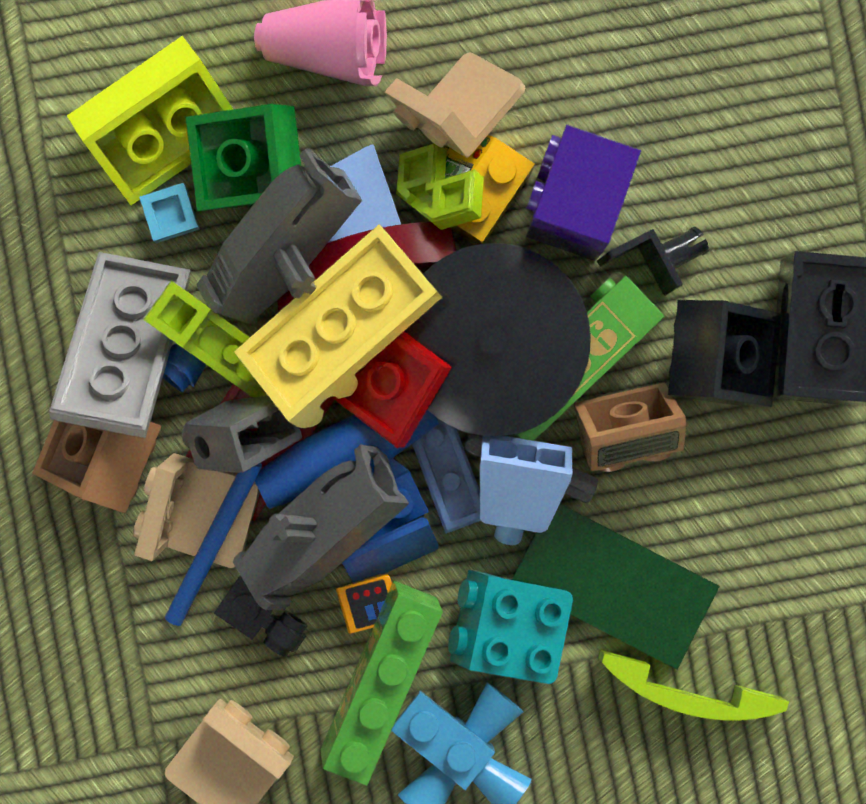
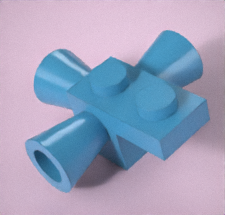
M487 682L465 723L458 716L454 718L420 690L395 721L391 731L433 765L398 793V796L405 804H446L456 783L466 790L473 781L491 804H516L530 785L531 778L492 759L491 757L494 755L495 750L493 744L489 741L524 711L501 691Z

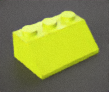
M181 36L75 109L67 117L83 143L132 206L140 200V196L149 194L191 165L186 125L187 116L233 110V108L200 58L183 36Z

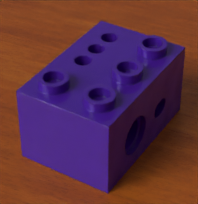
M566 124L561 138L552 135L544 155L537 179L545 181V183L536 181L526 209L534 211V215L526 237L596 261L611 240L641 150Z

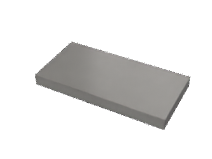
M102 252L98 253L49 410L50 420L146 438L173 341L144 321L143 318L171 280L187 291L190 282L189 269Z

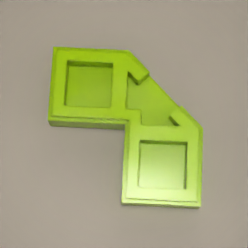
M433 143L399 154L396 194L440 230L480 219L484 177L474 169L445 178L447 150Z

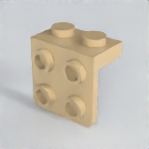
M466 53L428 96L398 78L387 88L385 93L397 106L393 114L405 126L413 131L416 128L420 129L437 146L442 148L446 145L468 158L523 95L525 85L516 76L473 53Z
M173 453L158 467H152L144 486V494L150 495L146 511L142 510L133 530V537L138 539L135 556L153 561L166 547L196 556L237 473L198 469L193 459ZM255 481L213 563L234 568V557L238 553L244 552L260 494Z
M219 699L166 767L165 776L198 804H258L276 779H279L291 764L294 755L288 752L290 745L275 732L268 729L264 733L251 723L252 715L242 706L232 700L227 704L222 699Z

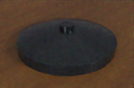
M487 243L455 251L440 259L423 274L442 298L404 332L452 367L427 409L429 412L449 426L464 432L482 436H506L535 428L546 422L567 404L579 387L585 374L590 354L591 334L582 298L570 279L556 265L540 254L526 248L503 243Z

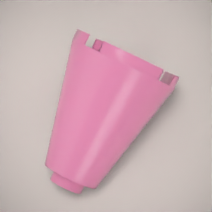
M323 0L267 13L264 15L262 23L256 24L254 32L255 47L257 51H262L266 61L363 86H377L381 81L382 75H374L376 64H385L387 30L385 11L376 10L374 0Z

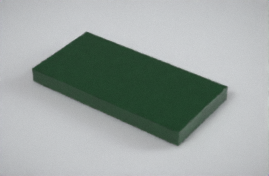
M559 504L548 529L542 533L535 532L511 579L570 592L573 597L570 615L677 670L720 587L562 504Z

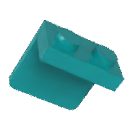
M468 569L467 579L461 583L458 591V605L461 608L457 626L452 628L448 640V650L451 654L450 662L471 671L545 684L553 683L558 676L573 603L571 593L562 589L505 579Z

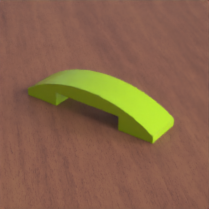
M171 280L143 320L251 397L268 396L234 353L250 337Z
M604 650L599 651L598 659L622 683L650 701L683 714L706 719L740 721L769 717L785 712L788 709L789 701L780 696L735 685L731 703L649 682L647 678L651 665L647 662Z

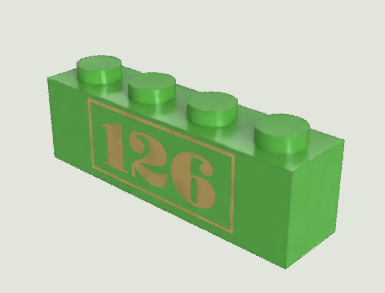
M627 276L622 278L617 284L610 277L590 296L596 303L587 312L591 334L590 354L585 374L574 395L558 413L546 422L527 431L513 434L516 438L534 441L665 317Z
M393 580L320 749L324 770L368 785L443 613L437 597Z

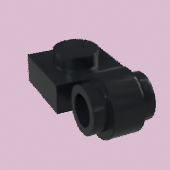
M241 575L214 612L215 615L251 640L255 638L263 627L266 629L265 633L267 634L263 643L282 657H287L290 651L295 653L306 638L303 632L308 626L304 621L284 610L281 616L274 615L272 613L273 610H264L255 601Z

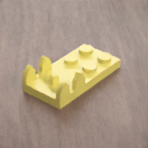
M380 224L314 281L316 289L312 294L304 292L300 298H294L234 351L285 418L296 427L309 428L320 423L324 413L320 405L327 398L335 396L339 399L351 396L358 384L354 374L442 298Z

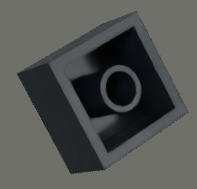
M678 300L674 321V341L669 369L668 395L726 405L772 407L781 313L725 300Z

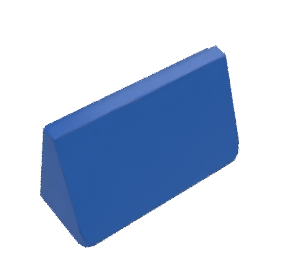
M421 517L364 543L342 564L354 583L376 575L385 574L438 549V542L427 518Z

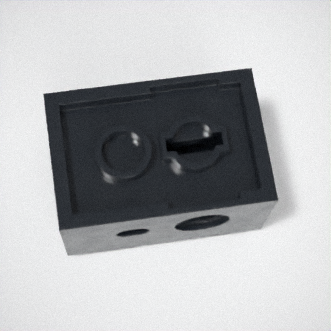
M794 251L780 260L776 312L781 313L773 399L866 406V257Z

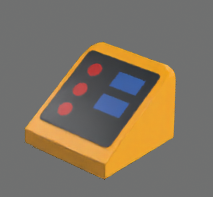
M388 574L376 575L336 588L349 634L374 627L392 585Z

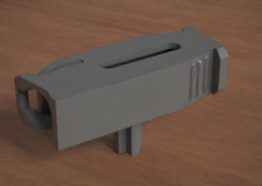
M308 148L304 149L299 156L305 165L304 167L301 165L290 167L272 181L223 242L208 274L203 275L196 284L204 301L212 311L254 325L261 317V314L288 290L295 298H300L304 292L312 294L315 291L316 286L313 282L315 277L308 266L362 202L361 197L344 170L328 166Z
M360 444L354 450L356 461L343 462L322 474L279 514H274L270 517V522L263 527L247 552H240L234 557L233 564L257 604L264 610H285L291 603L290 596L322 581L409 505L406 497L397 488L387 456L378 447ZM371 458L374 460V473H373V475L371 474V472H372V467L370 466V459H371Z

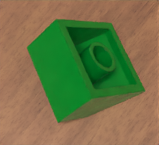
M266 104L186 117L197 211L253 206L272 181L283 171L290 167L301 165L294 106Z

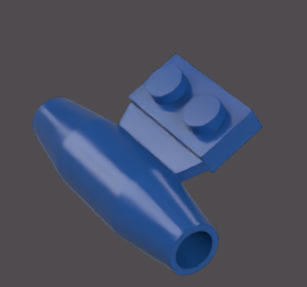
M427 410L406 446L396 448L353 414L297 442L261 468L255 483L266 505L271 509L292 502L317 478L334 466L347 461H356L354 450L360 444L378 447L387 456L397 488L406 497L409 505L366 541L368 542L429 512L408 468L393 457L438 426L439 422L436 416ZM371 458V459H370V466L372 467V472H371V474L373 475V473H374V460Z

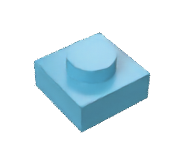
M185 183L139 197L152 239L155 243L200 230Z

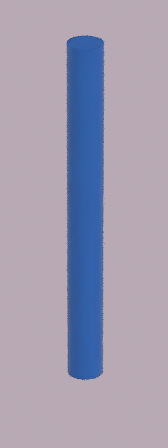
M261 463L243 473H237L165 615V619L169 623L176 626L182 625L262 468Z

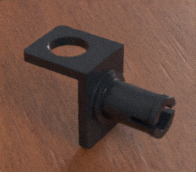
M696 226L663 244L660 242L654 229L607 252L597 260V263L601 267L638 248L661 292L666 296L683 285L675 269L701 255L707 254L709 246L706 239L692 247L688 246V244L704 235Z

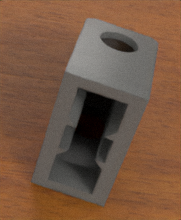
M269 396L234 399L223 402L186 422L182 430V440L185 446L190 448L194 463L198 469L243 473L302 439L300 428L285 418ZM249 428H258L257 431H250V430H248V429H249Z

